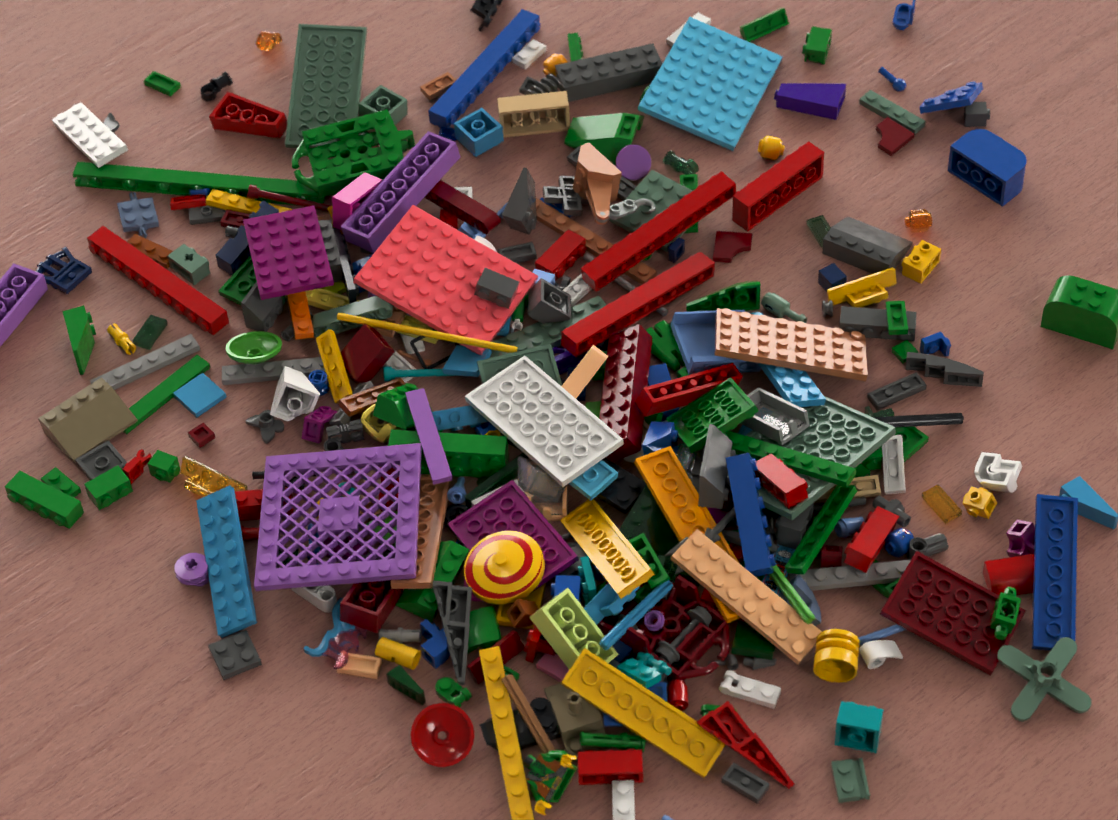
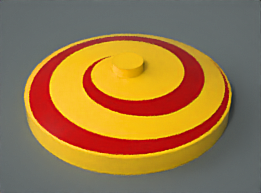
M501 531L483 538L471 549L464 564L465 580L468 587H472V593L477 598L492 604H508L515 602L517 598L522 599L538 586L545 570L544 556L538 543L530 536L517 531Z

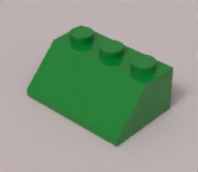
M406 383L400 387L378 394L373 416L404 430L414 427L405 392L417 390V386Z

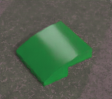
M493 606L470 611L467 654L479 647L483 649L490 648L502 639Z

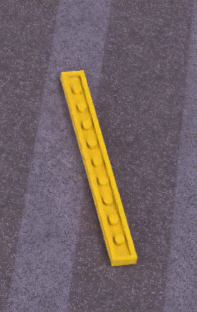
M500 647L479 650L511 818L512 820H534L510 696L502 682V679L505 677Z

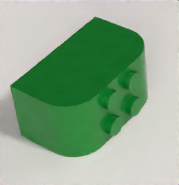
M1062 276L1057 279L1044 306L1040 327L1114 349L1118 340V290L1076 276Z

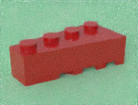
M230 92L225 94L209 115L213 129L280 139L287 129L285 113Z

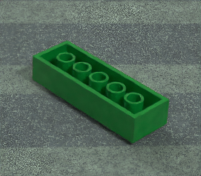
M391 429L388 446L420 443L417 431ZM438 432L452 476L507 479L510 460L506 436ZM422 450L421 474H430Z

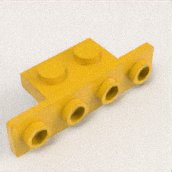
M892 267L827 290L828 302L832 300L834 306L847 301L852 307L860 308L881 302L888 298V291L885 288L897 283L896 270Z

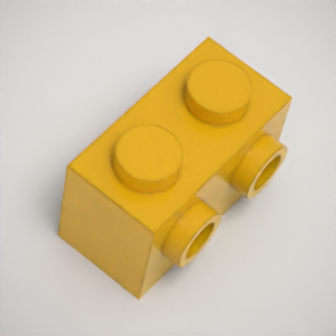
M922 240L913 247L911 254L903 259L901 264L903 267L902 275L921 284L940 262L941 248Z

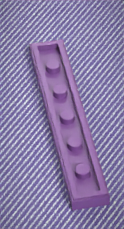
M424 388L405 392L433 485L451 481L452 474Z

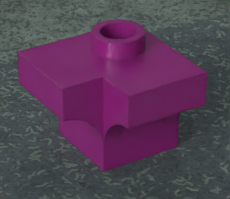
M1016 520L1006 532L1009 539L1008 556L1015 557L1034 554L1035 526L1033 522Z

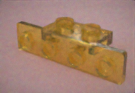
M185 456L182 458L181 474L189 477L185 481L184 488L192 491L194 494L205 497L229 485L234 488V491L247 490V485L190 457Z

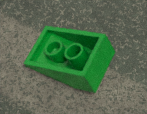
M80 306L62 312L79 373L83 375L95 344L93 335H96L94 324H89L93 323L90 312L86 313L85 306Z

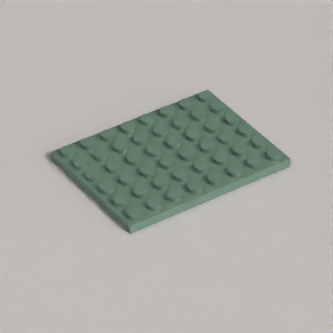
M824 396L826 398L825 405L801 407L807 410L810 426L782 445V447L856 468L894 436L896 429L887 423ZM773 413L765 420L774 423L782 416ZM785 418L784 422H780L776 426L781 428L790 420ZM754 430L745 435L779 445L778 442ZM795 472L796 475L807 482L808 498L790 508L783 505L764 487L761 486L758 492L759 497H763L766 508L790 520H794L835 484Z

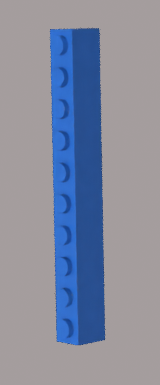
M522 9L428 110L430 123L448 130L458 117L466 111L469 105L474 103L479 94L484 92L489 83H492L494 78L512 61V57L540 30L539 15Z

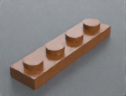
M397 378L339 399L338 405L351 417L364 412L370 406L376 404L378 394L400 387L406 383L401 378Z

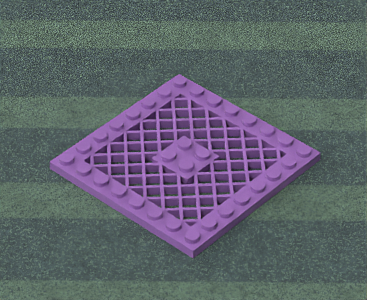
M421 443L266 456L254 580L255 590L264 591L416 578ZM393 468L395 471L388 475L386 472ZM373 469L376 473L369 477L367 473ZM352 471L357 473L351 479L348 477ZM333 473L337 475L332 480L328 479V477ZM315 474L317 478L313 482L308 480ZM294 476L299 478L293 484L289 482ZM381 476L385 478L380 484L376 482ZM362 478L366 480L360 486L357 484V482ZM344 480L346 483L341 488L337 486L338 483ZM323 481L327 484L322 489L317 487ZM304 483L307 485L302 491L298 489ZM390 484L395 486L390 491L385 489ZM371 485L375 487L370 493L366 491ZM351 487L356 489L350 495L346 493ZM331 489H334L336 491L331 496L327 495ZM314 490L316 494L309 498L307 495ZM295 492L297 495L290 500L288 496ZM379 493L384 494L380 500L375 498ZM361 494L365 496L362 500L359 497ZM304 499L306 502L299 507L297 503ZM389 500L393 501L394 503L388 508L384 505ZM370 501H371L372 503H374V505H373L372 507H370L369 509H367L366 507H364V506H366ZM310 507H314L315 510L310 514L306 512ZM290 509H295L296 511L290 516L286 514ZM379 509L383 510L384 512L378 517L374 514ZM301 515L305 517L300 523L295 521ZM388 516L392 517L393 519L388 524L383 522ZM370 517L373 521L367 526L364 522ZM311 522L314 526L307 531L305 527ZM292 524L294 528L287 532L285 529ZM380 525L382 529L377 533L374 532L373 529ZM302 532L304 535L298 540L294 538L295 535ZM317 532L319 534L318 538L314 536V534ZM389 532L392 536L384 540L382 537ZM368 534L371 535L372 538L367 542L362 540ZM348 536L353 538L347 544L343 542ZM330 537L332 541L326 546L323 542ZM308 539L312 540L313 542L308 547L303 545ZM291 541L293 544L286 549L284 545ZM380 542L382 545L375 550L372 546ZM359 543L361 547L354 551L352 548ZM337 545H340L342 548L337 553L332 551ZM318 546L322 548V550L316 555L312 552ZM298 548H300L302 550L301 553H299L297 556L292 554ZM367 550L372 553L366 559L362 557ZM385 550H390L391 553L386 557L381 555ZM347 552L351 554L347 560L341 558ZM329 554L331 558L324 562L322 558ZM310 556L312 559L306 564L302 562L304 558ZM288 557L292 559L286 566L282 563Z

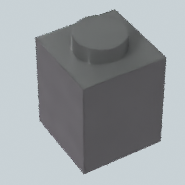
M973 102L971 105L964 106L965 127H986L987 119H990V109H987L986 102Z

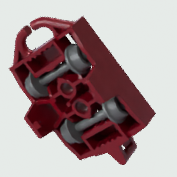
M678 575L675 583L672 582V589L650 610L660 611L664 615L665 622L663 627L657 631H651L645 626L644 617H642L633 627H629L627 632L619 639L633 649V658L639 661L637 654L643 652L653 655V658L666 662L667 666L672 668V672L667 675L669 682L673 680L685 681V679L705 676L715 671L719 667L715 661H712L705 667L696 665L713 644L721 647V651L717 656V659L721 662L726 659L730 650L729 623L715 609L700 600L696 585ZM642 583L640 585V588L635 593H637L645 583ZM632 599L622 605L623 610L616 616L604 617L597 624L604 636L627 616L638 603Z

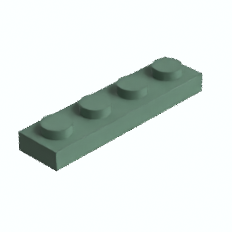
M869 90L859 99L860 105L885 119L889 117L913 132L914 135L925 127V120L872 90Z

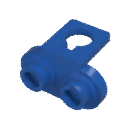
M913 0L912 6L906 3L896 6L893 26L897 30H904L909 24L912 25L916 0Z

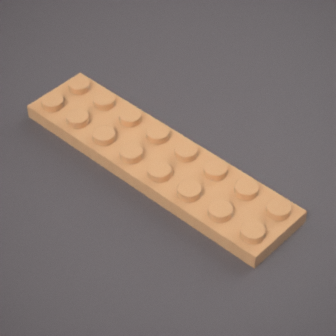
M698 529L671 556L670 559L797 665L816 645V638L822 632L812 623H805L792 606Z

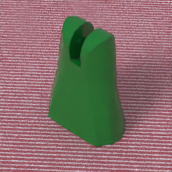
M665 320L654 325V329L652 327L646 329L653 337L651 354L663 363H666L667 367L674 372L680 369V365L685 366L673 331Z

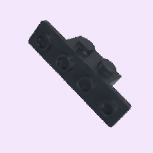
M476 0L470 11L484 19L478 30L482 31L484 26H489L492 21L490 16L494 17L498 10L496 5L500 6L503 0Z

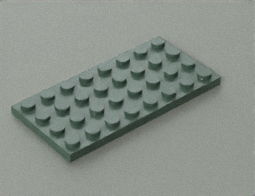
M298 25L285 139L286 148H298L303 139L302 131L358 117L367 27ZM336 139L310 145L309 148L336 142Z

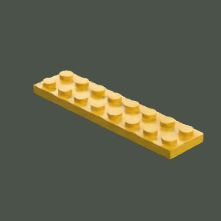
M588 499L560 520L621 599L655 575L594 499L591 501Z
M586 648L583 649L561 682V685L572 692H577L581 698L702 778H705L726 745L697 725L694 719Z

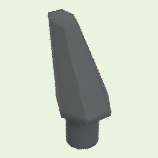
M744 657L743 665L753 667V670L774 666L777 659L768 660Z

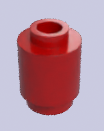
M673 680L667 687V702L682 712L689 706L688 687L683 680Z

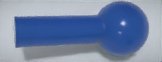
M884 67L878 70L883 77L892 83L894 90H905L906 82L903 79L895 78Z

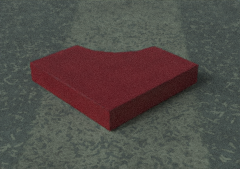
M889 117L876 126V131L882 138L878 143V148L890 156L914 139L913 132Z
M716 231L713 261L731 263L733 257L738 253L751 251L753 233Z

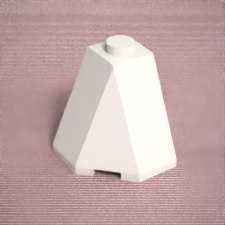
M284 366L277 383L270 415L290 421L304 413L313 412L320 393L302 372Z

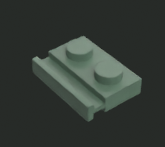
M863 759L831 761L838 803L860 801V799L864 798L870 800Z

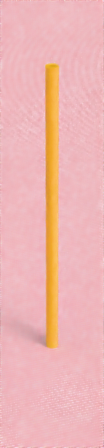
M338 312L337 320L362 325L365 323L372 327L507 353H514L518 350V347L345 313Z

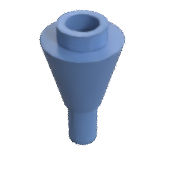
M459 477L457 483L447 492L449 501L454 504H461L467 498L464 477Z

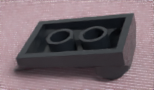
M542 697L533 699L530 706L550 741L561 738L550 702ZM518 709L513 710L520 750L538 745ZM490 718L479 725L486 744L498 751L493 720Z

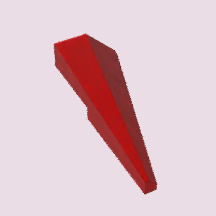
M729 701L696 721L697 725L786 788L790 789L795 785L756 732L753 733Z

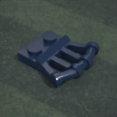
M66 246L57 253L49 254L44 262H40L37 265L38 268L36 269L38 273L43 274L46 272L53 276L44 275L46 284L52 285L54 289H59L66 294H69L92 273L91 267L74 258ZM66 257L69 263L62 261L61 258ZM50 265H56L60 267L61 270L58 271L50 267Z

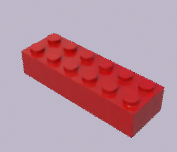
M808 141L792 154L787 155L778 164L773 165L771 169L762 173L757 179L749 182L743 189L737 191L733 195L732 221L748 232L823 177L824 151Z

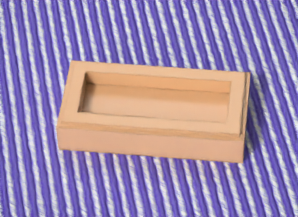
M342 652L337 666V673L377 679L382 665V658Z

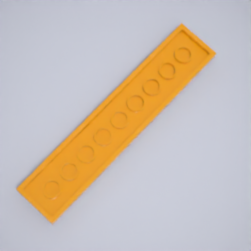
M671 446L635 459L634 464L679 542L685 537L689 538L697 529L705 534L707 527L713 529L717 525L707 507L698 506L699 494ZM720 532L718 534L720 541L715 542V544L738 562L723 534ZM709 592L727 623L741 618Z

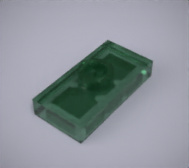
M150 315L132 340L133 344L150 350L167 326V320Z

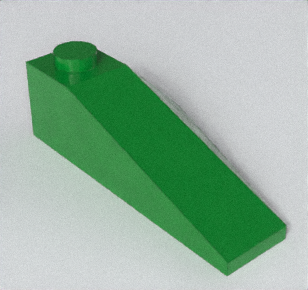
M760 281L736 283L686 304V312L716 311L717 308L745 311L760 309Z

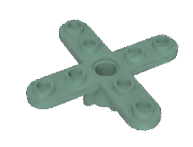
M1064 637L1058 640L1045 660L1041 662L1032 659L1011 645H1005L999 649L997 654L999 662L1028 681L1011 707V714L1016 720H1028L1047 694L1077 713H1085L1090 709L1092 704L1090 696L1061 676L1077 651V644L1073 639ZM1041 673H1046L1050 677H1045Z

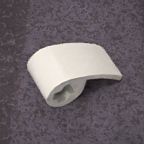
M891 640L869 641L859 648V652L869 669L880 667L886 658H903L897 644Z

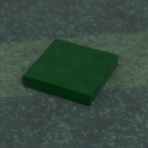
M738 621L731 653L773 660L775 646L747 622Z

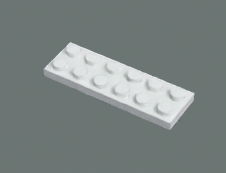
M81 102L52 119L54 125L98 168L128 150L126 144Z

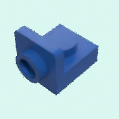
M940 331L922 338L919 351L923 354H933L940 350L947 357L949 356L951 343Z

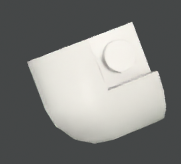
M982 452L975 466L974 473L978 482L984 488L992 491L1013 493L1018 487L1016 480L1021 471L1022 464L1021 461L1003 460L1000 454Z

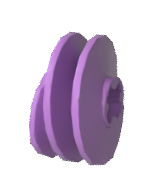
M188 553L177 560L175 573L180 583L203 586L209 582L208 565L204 555Z

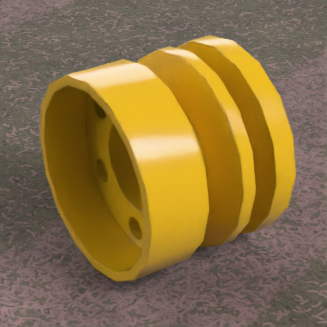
M828 629L820 632L816 638V654L814 657L813 671L816 676L833 683L853 680L857 676L860 644L858 637L852 632L843 629Z

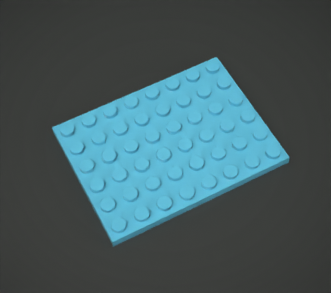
M689 17L641 100L638 110L734 151L783 56Z

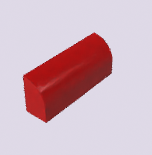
M1034 554L985 561L983 576L988 590L1000 595L1001 592L1004 593L1007 587H1013L1016 589V595L1033 593Z

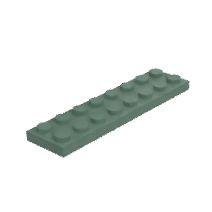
M597 296L571 307V319L568 321L544 324L536 322L526 326L521 331L518 330L492 342L518 347L517 352L551 344L552 348L561 345V331L605 307L607 304L600 296ZM491 350V351H492V354H491V356H490L489 358L497 357V356H501V355H505V354H509V353H507V352H502V351H497V350Z

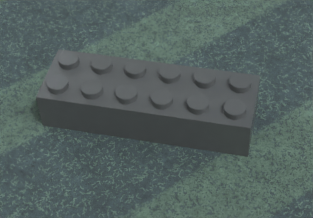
M652 43L555 65L556 77L564 87L562 91H567L568 102L651 84L663 63Z

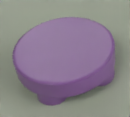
M628 145L618 153L616 167L622 172V177L625 179L639 180L649 172L651 157L642 146Z

